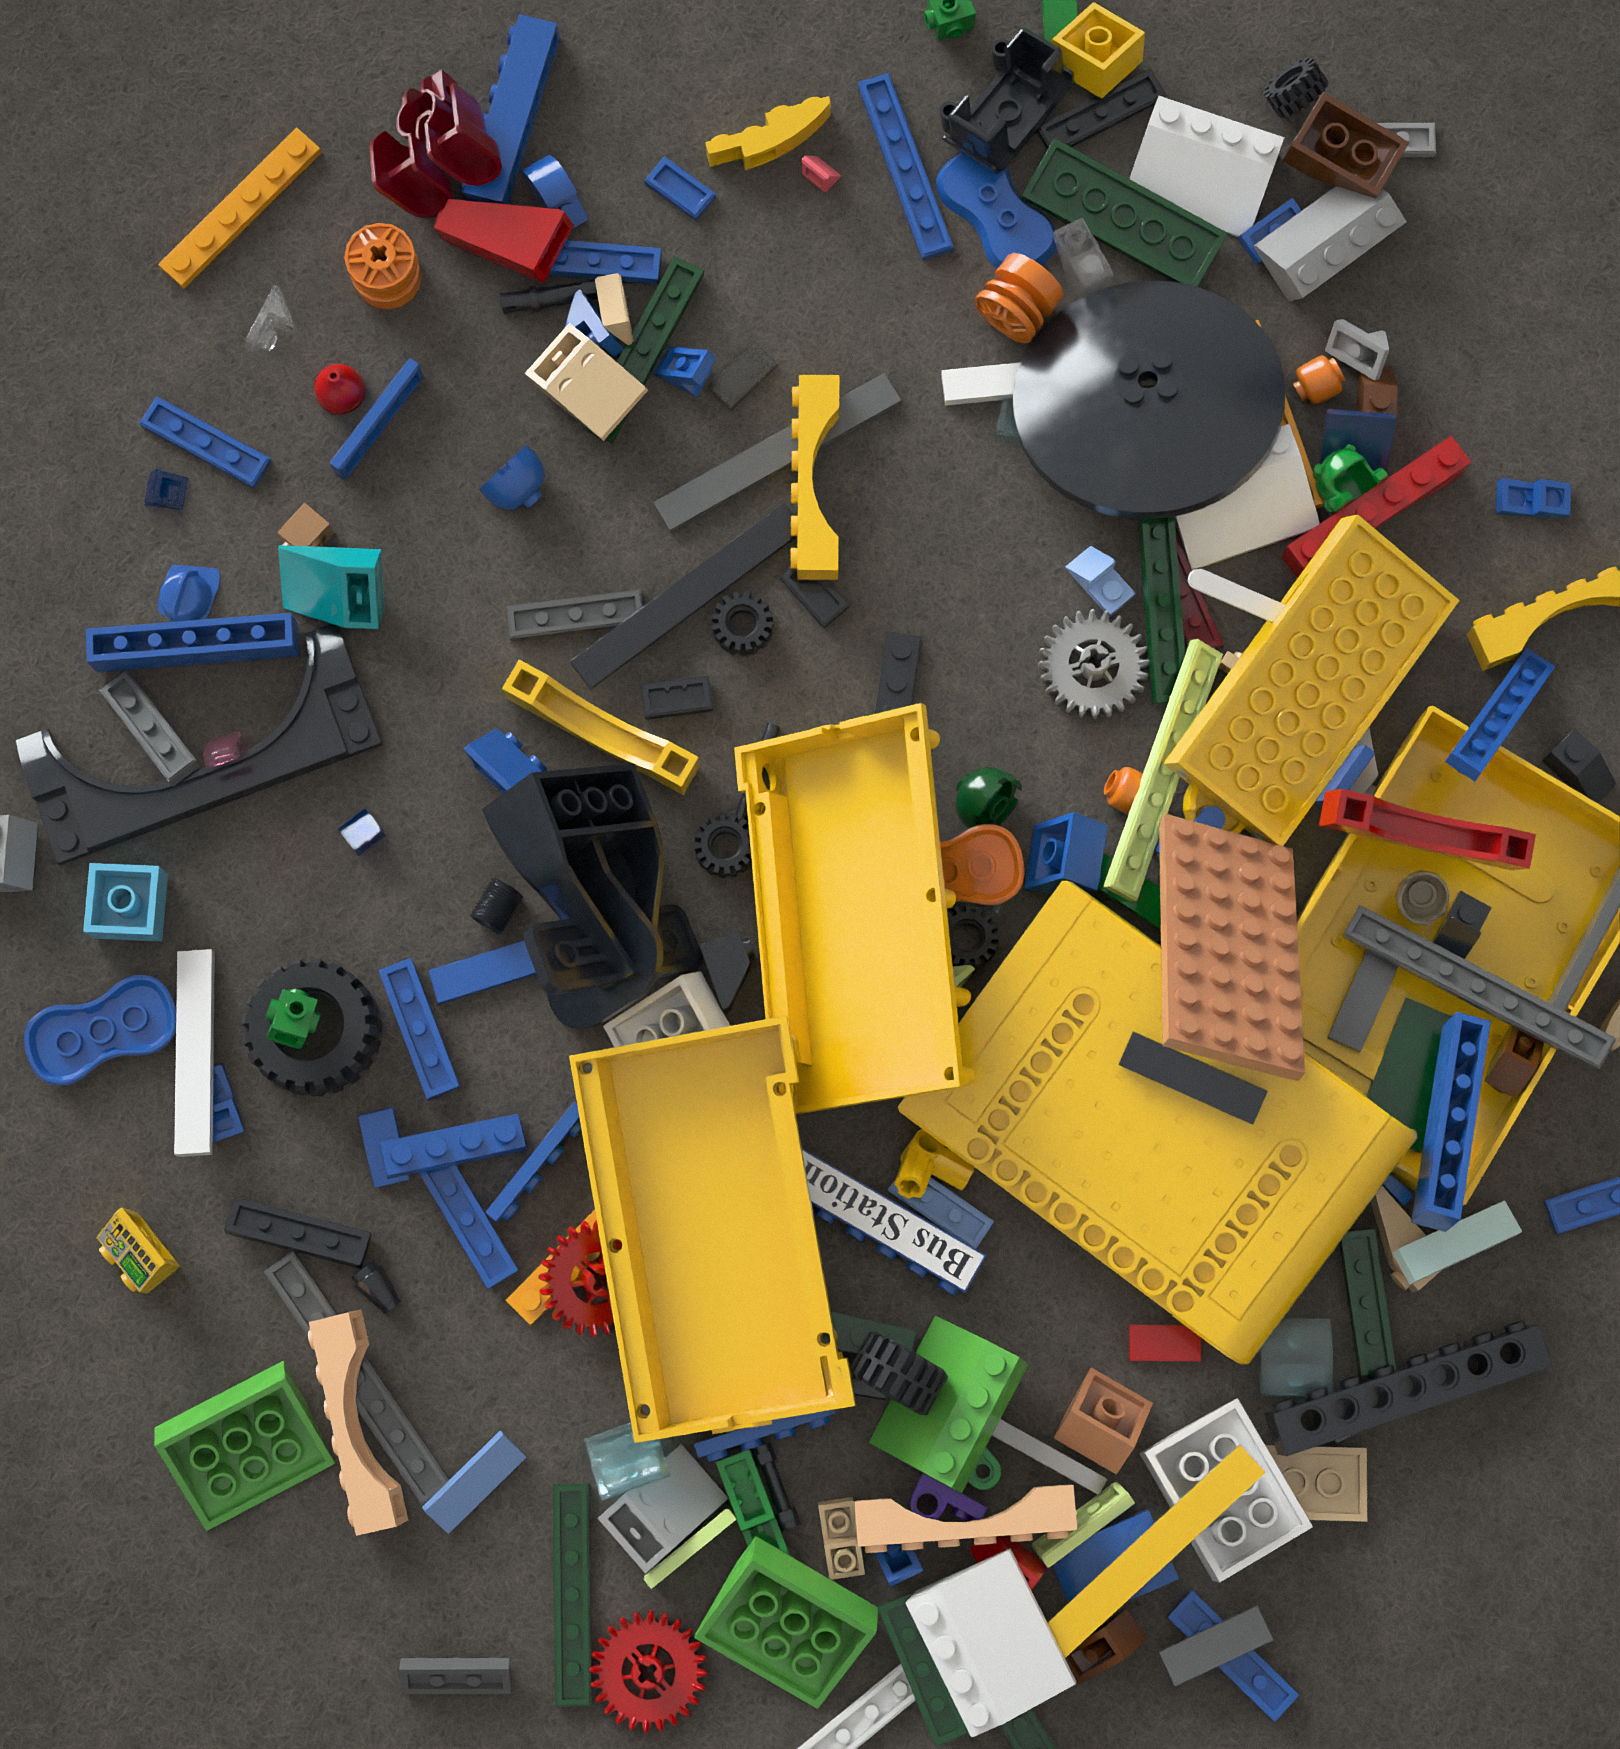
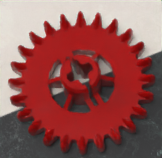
M596 1220L591 1229L589 1224L583 1221L579 1233L575 1228L569 1227L568 1239L560 1235L557 1236V1242L560 1246L558 1249L548 1247L547 1251L552 1255V1259L542 1260L541 1262L543 1266L548 1268V1272L542 1273L538 1277L541 1281L547 1282V1285L542 1287L539 1293L544 1296L550 1295L545 1301L544 1307L546 1309L556 1307L553 1311L552 1319L558 1321L564 1316L562 1323L564 1329L569 1330L575 1323L576 1334L582 1335L587 1326L589 1335L596 1337L598 1326H600L604 1334L610 1335V1323L614 1324L598 1224ZM620 1240L615 1242V1247L618 1250L622 1249V1242ZM600 1252L597 1261H589L585 1257L587 1254ZM581 1262H583L588 1269L600 1274L599 1278L602 1280L601 1283L604 1287L607 1288V1290L601 1287L600 1285L595 1284L596 1280L593 1278L594 1275L589 1270L585 1269ZM576 1266L579 1269L578 1279L571 1281L573 1268ZM581 1286V1288L587 1291L584 1302L576 1296L572 1287ZM595 1296L605 1298L602 1302L591 1303Z
M650 1610L646 1621H643L639 1612L636 1611L634 1612L633 1624H630L625 1617H621L620 1624L622 1630L619 1631L613 1626H608L612 1639L599 1638L598 1642L605 1650L592 1652V1657L601 1663L589 1668L591 1673L600 1675V1678L593 1681L590 1687L603 1689L595 1701L608 1700L609 1704L604 1710V1714L607 1715L617 1710L618 1715L615 1723L618 1725L626 1717L629 1718L630 1731L634 1730L638 1722H642L643 1731L647 1734L651 1723L655 1722L658 1730L663 1732L665 1719H668L676 1727L678 1725L677 1712L685 1717L690 1716L686 1703L700 1704L699 1699L693 1692L706 1690V1687L697 1681V1678L708 1675L707 1670L698 1668V1664L704 1662L707 1656L695 1654V1651L702 1645V1642L695 1641L690 1643L688 1639L692 1635L693 1629L690 1628L681 1633L679 1630L682 1620L677 1619L672 1625H669V1615L667 1612L662 1615L659 1621H656L654 1611ZM644 1644L655 1645L652 1654L643 1655L637 1646ZM658 1646L669 1652L674 1663L664 1665L663 1661L656 1656ZM632 1653H635L639 1659L637 1660ZM627 1657L634 1665L630 1674L623 1675L622 1668ZM642 1663L647 1667L651 1664L656 1666L657 1669L654 1672L656 1680L653 1681L651 1678L641 1679L640 1674L643 1670L640 1665ZM675 1667L676 1674L671 1686L664 1678L665 1670ZM632 1678L635 1685L641 1689L639 1696L628 1689L624 1679ZM660 1683L666 1688L665 1690L659 1685ZM655 1688L661 1694V1696L656 1698H643L645 1690Z

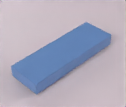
M931 1177L926 1191L921 1198L912 1197L907 1199L898 1194V1189L894 1184L895 1180L887 1190L944 1231L975 1249L994 1223L992 1219Z
M500 1430L422 1506L424 1512L449 1534L526 1458L525 1454Z

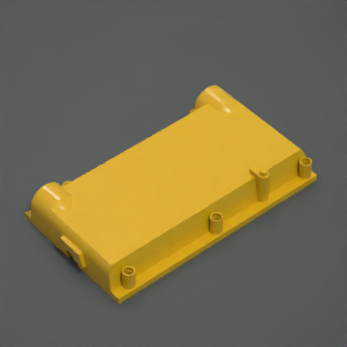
M922 703L846 720L838 725L829 724L734 748L738 791L746 792L765 1018L771 1019L788 1016L791 1034H796L800 1046L801 1062L797 1063L799 1082L792 1083L794 1086L792 1096L796 1115L961 1088L970 1085L974 1080L973 1070L962 1064L957 1007L967 1005L971 1000V994L969 990L954 985L947 909L954 906L956 895L952 890L945 889L931 759V749L938 746L940 736L936 731L928 729L926 705ZM763 766L765 767V769H766V771H767V773H768V776H769V780H770V789H769V790L767 789V787L765 786V784H764V782H763V778H762V769H763ZM785 1084L779 1085L780 1094L786 1093Z
M788 1016L569 1056L634 1443L712 1430V1434L723 1433L742 1428L770 1425L772 1420L855 1406L856 1401L848 1358H844L842 1352L837 1350L836 1341L838 1335L833 1328L792 1096L794 1092L792 1083L799 1082L797 1063L801 1062V1053L796 1034H791ZM588 1063L592 1065L590 1073H587L585 1070V1066ZM779 1085H786L785 1094H780ZM617 1240H620L622 1242L621 1250H618L615 1247V1242ZM823 1333L830 1335L829 1343L823 1341ZM645 1404L649 1406L650 1414L644 1413L643 1406Z

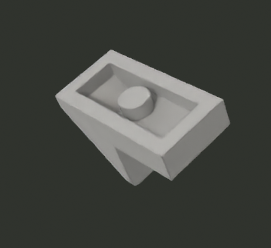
M1341 319L1334 321L1325 352L1376 381L1381 376L1389 352V345L1385 331L1381 330L1368 334L1346 320Z

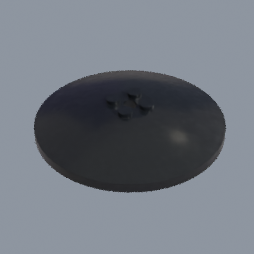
M1168 281L1129 282L1110 286L1078 299L1051 318L1037 333L1024 353L1017 370L1013 392L1014 419L1018 438L1032 466L1046 482L1068 499L1091 510L1115 517L1130 519L1169 518L1203 509L1222 500L1247 482L1262 466L1276 443L1282 426L1285 409L1284 374L1276 350L1266 333L1253 318L1229 300L1208 290L1183 283ZM1147 378L1157 382L1152 388H1143L1139 385L1140 381Z

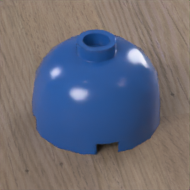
M525 445L479 490L495 507L503 510H514L524 504L528 509L542 496L538 490L545 481L543 463L538 455Z

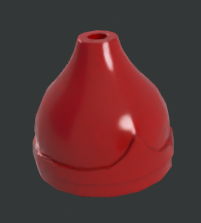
M335 363L320 371L319 375L315 378L314 392L317 402L324 410L332 414L353 412L361 405L365 397L366 386L362 376L346 364Z

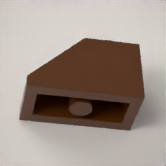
M1384 366L1379 380L1376 381L1358 371L1357 411L1395 414L1397 419L1398 385L1392 366Z
M1510 1025L1490 1061L1484 1082L1490 1084L1496 1091L1506 1093L1516 1099L1536 1071L1544 1043Z
M1126 1608L1108 1618L1065 1659L1079 1685L1125 1660L1147 1640V1637Z

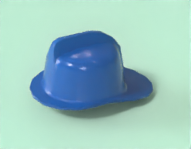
M172 565L160 589L158 599L159 613L167 616L174 622L207 619L219 588L220 574L218 568Z

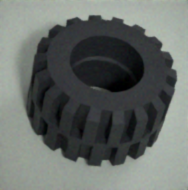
M879 1332L868 1333L850 1366V1372L854 1378L919 1415H928L948 1378L944 1369Z

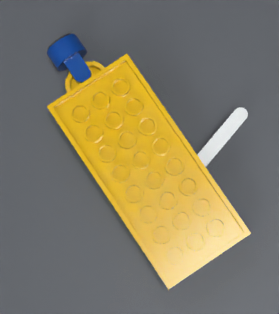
M1359 515L1340 519L1281 602L1203 569H1195L1190 572L1188 583L1193 589L1267 621L1164 762L1168 768L1189 784L1183 798V812L1187 820L1237 834L1245 829L1256 839L1284 846L1460 601ZM1159 839V841L1157 842L1156 848H1155V850H1154V854H1153V856H1152V858H1153L1159 865H1160V839Z

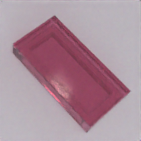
M240 731L207 741L203 754L207 767L211 768L240 758L244 743Z

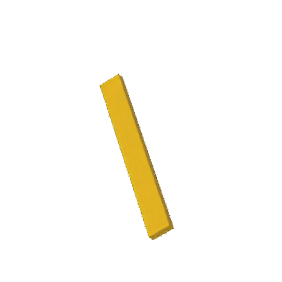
M1241 1444L1047 1622L1065 1658L1266 1473Z

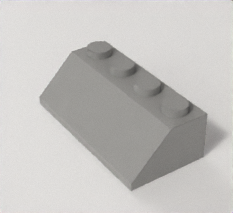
M1335 186L1253 245L1284 296L1288 301L1304 298L1407 221L1390 194L1383 188L1375 199Z

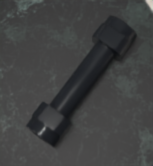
M771 1442L751 1449L756 1466H761L776 1506L778 1514H775L781 1532L800 1525L801 1522L796 1508H791L774 1460L777 1457Z

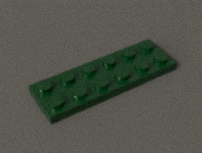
M1055 138L1021 197L1024 201L1166 279L1196 287L1200 285L1228 235L1224 230Z

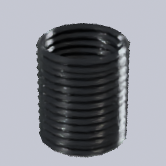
M492 878V881H489V885H487L488 888H485L486 891L478 900L479 903H476L477 906L473 909L470 917L479 924L490 928L493 932L502 934V931H504V928L510 921L509 919L517 910L516 907H519L518 904H520L524 897L510 885Z

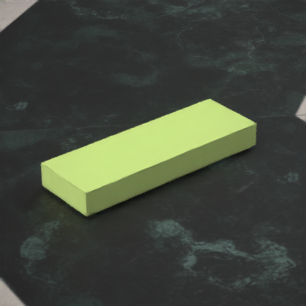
M1116 1481L1104 1489L1100 1495H1096L1076 1510L1077 1530L1068 1531L1069 1538L1047 1539V1533H1045L1033 1542L1031 1547L1049 1568L1134 1505L1135 1502L1129 1493Z
M730 1508L725 1509L644 1576V1581L651 1589L733 1523L737 1519Z

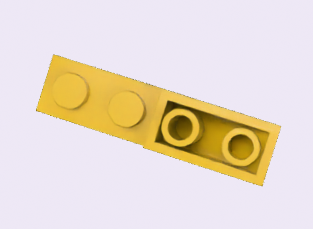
M829 96L823 98L811 97L804 100L801 104L790 107L787 105L775 107L771 112L765 113L766 126H751L738 134L715 136L711 141L705 142L710 167L742 159L745 170L770 162L793 150L814 134L830 117L831 102Z

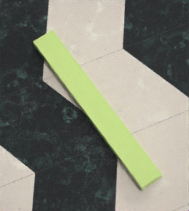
M1199 639L1190 640L1141 778L1140 788L1134 798L1103 886L1130 902L1137 901L1159 839V822L1164 814H1168L1180 776L1168 768L1164 762L1206 705L1223 656L1222 653Z

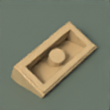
M615 273L597 277L595 283L602 324L605 329L625 344L631 345L634 341L621 275Z

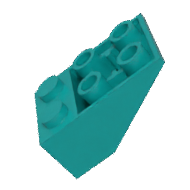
M279 545L278 552L284 609L344 628H379L385 608L381 549Z

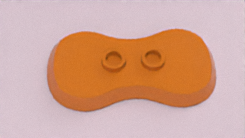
M983 824L970 828L951 840L940 842L944 887L955 893L956 902L965 901L981 905H998L1010 900L1020 890L1024 879L1022 852L1017 840L1007 829L997 825Z

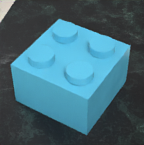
M90 863L83 932L93 939L162 942L168 873L160 866Z

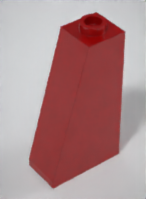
M449 199L444 209L438 213L434 229L444 241L544 283L574 224L566 213L559 209Z

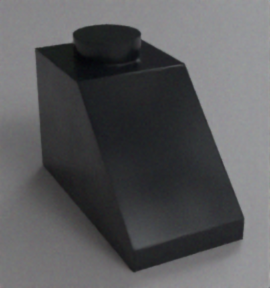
M1575 728L1542 760L1569 787L1596 803L1616 785L1601 753Z
M739 930L699 944L724 1014L731 1011L751 969L749 959L755 957L749 938L742 939Z

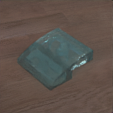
M1283 1318L1259 1350L1260 1358L1258 1362L1261 1396H1307L1306 1392L1324 1386L1327 1387L1328 1391L1333 1390V1352L1330 1319Z
M631 1422L584 1439L601 1500L670 1476L661 1440L656 1439L634 1443Z

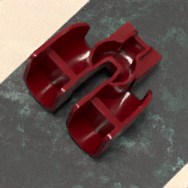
M443 70L438 71L433 76L425 77L421 81V92L415 88H409L402 97L403 105L397 116L396 127L398 133L408 139L409 147L400 144L385 130L371 141L369 147L371 177L375 190L409 214L420 218L437 217L440 210L444 209L448 200L452 199L449 177L437 166L458 181L474 186L494 181L502 170L499 146L486 132L484 115L479 103Z

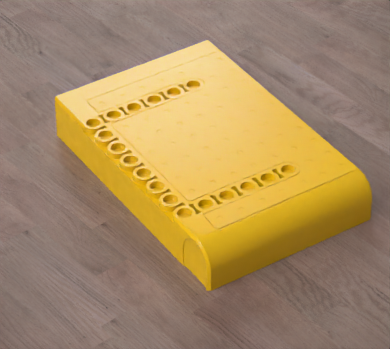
M1429 706L1404 740L1372 796L1424 813L1481 824L1503 826L1536 834L1530 869L1507 870L1348 833L1297 917L1303 1046L1307 1053L1359 1089L1366 1096L1406 997L1450 1016L1460 1012L1491 1021L1463 1205H1466L1551 1061L1556 1049L1544 1043L1537 1069L1516 1099L1506 1093L1496 1091L1490 1084L1484 1082L1490 1061L1510 1025L1398 967L1361 1052H1356L1328 1039L1327 1037L1366 952V949L1343 938V933L1357 908L1361 905L1432 942L1457 894L1463 891L1492 907L1480 929L1481 935L1465 960L1548 1002L1620 866V816L1502 746L1498 748L1474 782L1445 762L1469 727L1435 706ZM1419 870L1436 873L1447 883L1450 894L1445 914L1434 920L1431 925H1420L1408 921L1399 912L1395 899L1398 885L1403 878ZM1620 907L1565 1012L1575 1017L1620 943ZM1409 1149L1392 1174L1402 1184L1416 1192L1422 1151L1419 1154Z
M1061 881L958 1023L962 1064L973 1070V1082L961 1088L906 1096L898 1106L900 1113L1088 1251L1214 1348L1241 1365L1249 1364L1417 1139V1133L1414 1129L1408 1128L1368 1099L1363 1092L1305 1050V1074L1299 1081L1180 1051L1268 1090L1253 1125L1118 1065L1133 1031L1163 1044L1161 946L1070 881Z

